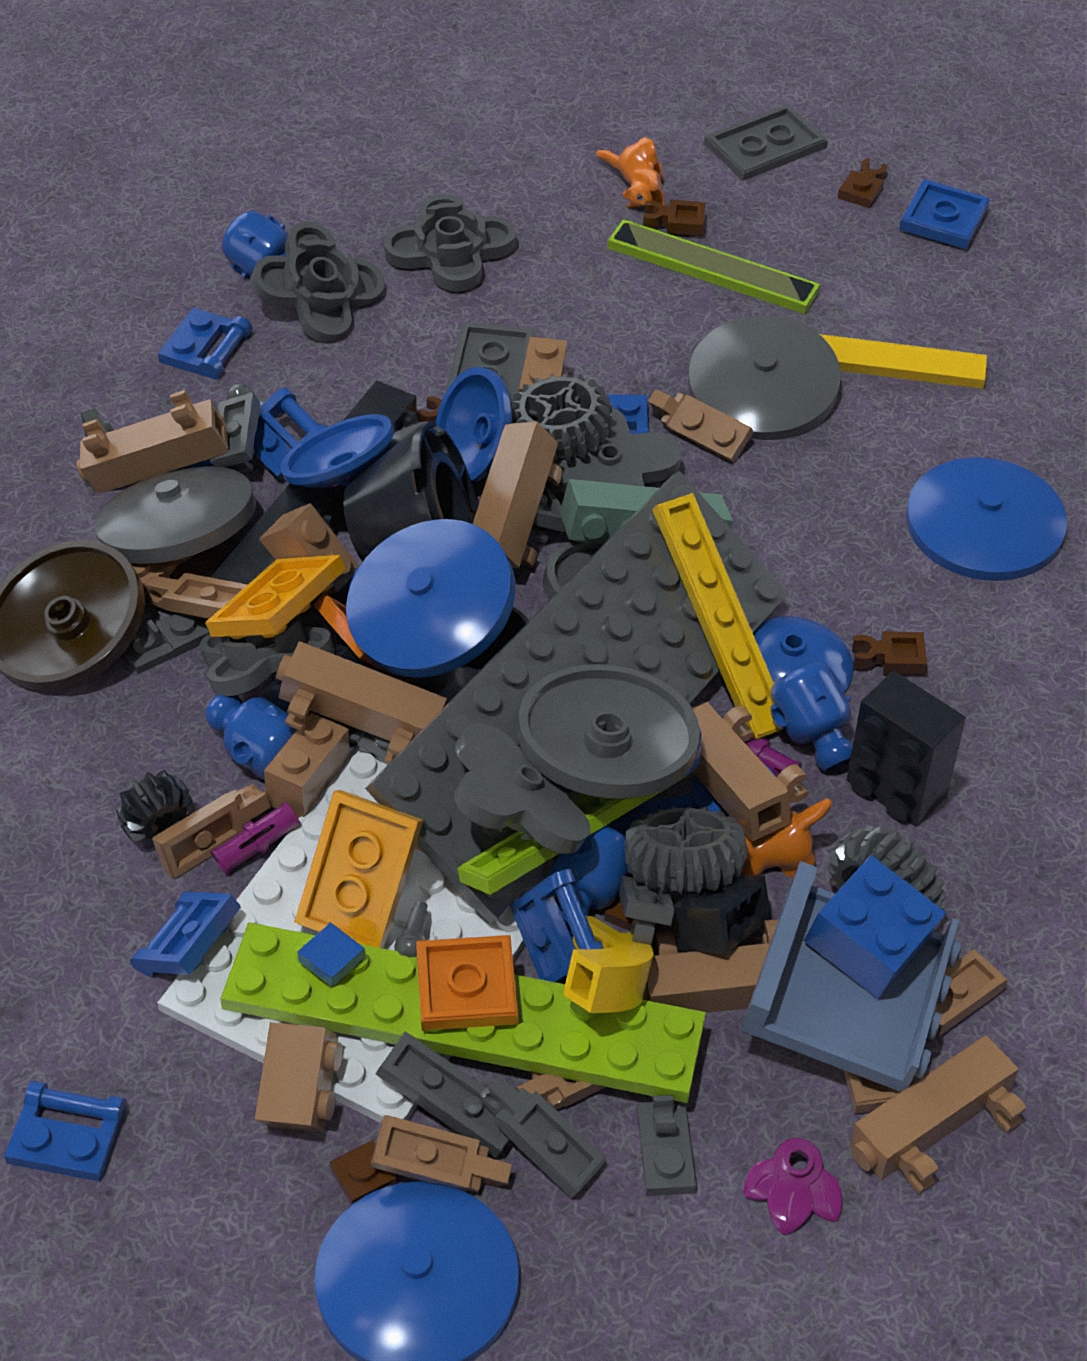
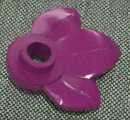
M791 1138L784 1141L776 1149L773 1158L757 1162L746 1176L744 1197L757 1201L767 1200L770 1218L775 1228L782 1235H788L799 1228L810 1216L811 1211L825 1220L836 1222L842 1208V1193L837 1179L822 1168L823 1161L820 1151L812 1142L806 1139ZM794 1154H800L806 1159L807 1167L802 1170H796L790 1165L789 1158Z

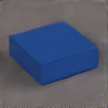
M330 922L297 951L300 963L333 987L365 958V948Z

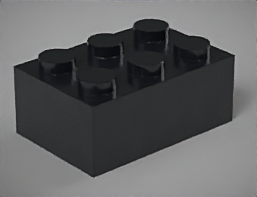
M893 670L861 700L846 780L851 783L852 788L861 796H870L884 805L889 814L895 819L906 820L917 827L948 795L966 716Z

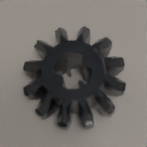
M165 770L159 772L156 776L147 772L144 779L139 782L132 780L131 789L119 793L122 801L115 807L117 817L122 824L121 828L125 834L131 837L134 842H141L145 847L153 844L152 838L195 811L192 798L189 795V789L182 780L179 781L176 776L169 775Z

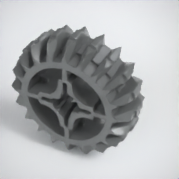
M566 372L562 377H554L550 374L549 379L546 380L536 378L534 385L524 384L522 392L515 393L511 403L512 424L537 421L558 442L553 463L562 458H566L570 463L573 456L578 455L585 458L587 450L598 451L599 443L607 442V435L612 431V403L609 401L604 387L597 386L594 379L585 381L582 374L571 378Z
M689 805L687 808L678 809L672 806L670 810L656 809L654 814H643L640 816V820L631 822L630 829L626 831V840L624 841L626 846L625 863L627 864L628 873L633 874L635 881L645 882L647 888L660 887L664 893L670 890L679 891L681 895L685 891H694L697 894L704 889L715 891L718 885L727 886L732 883V879L740 877L742 869L745 868V859H747V844L743 826L737 824L735 818L731 816L725 817L724 812H710L707 807L693 809Z
M869 824L862 828L856 827L839 841L829 856L831 862L827 869L832 875L830 882L838 889L872 855L941 909L944 908L943 901L947 895L942 889L944 881L935 875L937 867L927 862L925 859L926 853H921L913 847V841H904L897 831L890 834L882 825L876 829Z

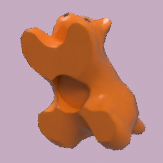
M640 138L635 144L626 146L620 156L609 150H598L596 152L598 158L618 169L622 177L631 185L629 189L623 192V198L630 200L627 204V209L632 207L644 208L646 201H657L666 206L661 183L664 181L663 167L658 162L656 145L652 139Z
M825 798L800 813L790 811V825L755 841H751L744 833L747 844V859H745V868L742 869L741 874L760 875L765 869L779 867L786 876L794 877L800 861L814 866L816 858L812 851L813 836L810 827L826 816L832 806V801Z

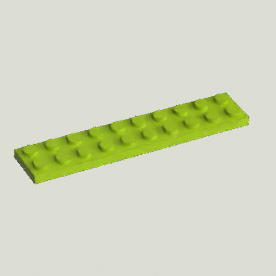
M252 922L247 924L220 998L222 1009L305 1026L326 1027L333 1032L396 1044L406 1031L437 1053L541 1074L545 1073L650 1096L673 1095L674 1101L688 1103L706 1012L647 1000H642L640 1005L626 1011L590 1013L563 995L565 984L514 974L518 1024L422 1031L417 956L407 957L400 955L394 950L360 944L365 948V958L336 985L331 987L298 961L297 951L315 935Z

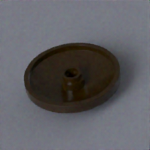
M73 540L46 547L16 566L0 584V671L9 680L24 688L38 691H55L82 684L110 667L132 642L141 624L144 612L145 595L143 585L138 573L121 552L105 543L91 540Z

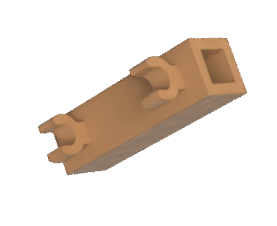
M183 390L170 395L175 408L170 409L169 413L108 433H105L98 419L83 423L82 427L88 436L80 441V459L77 460V469L84 482L89 481L96 492H108L228 453L227 424L211 399L193 404L189 394Z
M537 421L505 424L473 521V525L488 532L500 544L512 568H519L521 562L528 568L534 567L537 552L526 544L547 479L553 485L559 486L563 473L561 467L553 463L558 442Z
M299 641L292 656L284 655L276 674V679L282 681L278 698L290 702L287 710L289 714L285 725L302 730L309 711L319 713L390 741L387 749L388 752L383 762L389 764L444 708L447 698Z
M708 702L692 708L702 732L701 759L699 765L692 773L724 810L736 819V823L743 826L744 833L751 841H755L790 825L789 802H799L808 796V791L800 783V781L807 779V774L797 764L783 769L778 777L772 774L744 743L754 736L753 731L745 724V722L752 719V715L744 706L732 708L725 714L724 718Z
M778 919L764 921L766 934H762L763 944L734 947L727 954L697 951L677 953L674 931L656 932L657 946H654L655 956L652 958L643 1000L706 1013L748 1009Z
M987 1035L983 1036L922 1077V1079H919L855 1122L850 1141L854 1160L863 1170H872L881 1181L900 1168L911 1187L919 1194L935 1183L932 1175L939 1170L932 1158L924 1153L925 1150L986 1108L991 1112L997 1125L1006 1133L1022 1122L1018 1115L1026 1110V1106L1018 1096L1011 1092L1019 1068Z

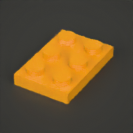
M341 555L276 559L205 622L211 637L230 636L232 639H240L248 635H262L264 638H271L281 634L286 630L288 622L296 615L308 610L311 606L310 602L320 593L329 590L334 585L333 581L346 570Z
M342 790L333 791L294 923L320 932L331 922L357 943L385 949L424 820Z

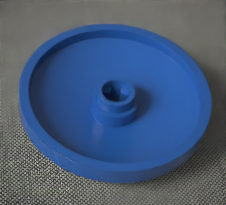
M963 458L932 468L914 485L909 496L906 512V521L910 535L915 544L928 558L951 572L979 580H1012L1041 570L1059 553L1067 529V516L1063 503L1047 482L1019 465L992 458Z
M439 519L411 525L380 543L366 557L357 570L350 585L346 603L349 630L366 657L387 672L405 677L419 678L436 676L455 670L484 652L498 637L507 623L513 608L516 591L511 563L495 538L482 528L471 523L453 519Z
M408 1182L388 1186L368 1194L351 1205L328 1231L321 1245L315 1268L316 1298L323 1322L337 1344L357 1361H473L494 1344L502 1334L513 1313L518 1293L517 1254L511 1237L501 1220L491 1209L474 1196L456 1188L429 1182Z

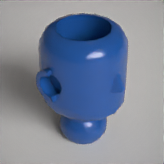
M256 211L244 212L237 216L228 226L222 240V250L225 257L232 263L230 267L247 279L249 276L251 277L254 267L260 259L267 256H286L284 247L288 233L284 230L286 226L278 222L270 214L266 217Z
M816 662L799 667L773 683L770 696L773 705L770 707V712L775 725L779 729L784 728L793 742L800 745L813 744L816 750L815 762L821 770L827 772L850 762L853 744L850 740L844 738L841 729L848 724L851 718V708L848 703L851 699L849 696H845L840 686L841 681L836 678L832 669L826 664Z
M216 695L207 706L205 713L206 720L211 728L220 732L224 731L223 745L228 756L264 780L265 768L297 731L296 728L285 725L288 713L262 697L251 698L242 704L241 699L237 695Z
M605 825L587 836L578 851L570 854L559 853L553 857L555 861L548 877L556 872L571 869L576 880V884L573 887L586 916H588L589 910L606 909L619 896L622 876L628 877L629 875L627 864L625 863L626 846L624 841L626 837L619 831ZM556 898L555 901L559 906L561 915L569 931V934L573 935L569 923L566 919V916L563 912V909L560 905V902L558 898Z

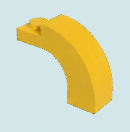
M586 916L596 941H601L605 949H579L573 936L572 941L576 949H573L563 995L590 1013L621 1012L637 1007L643 1000L653 958L652 947L648 944L632 941L633 935L631 933H620L595 917Z

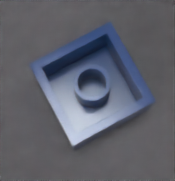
M870 855L818 912L803 941L879 999L930 940L946 912Z

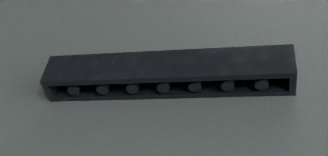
M376 380L343 419L347 420L371 414L384 415L390 419L394 432L405 426L408 427L419 423L420 415L417 413V396ZM290 483L210 578L249 584L275 561L259 538L283 514L307 504H312L332 532H334L339 524L340 516L344 512L343 501L346 486L311 488L300 487Z

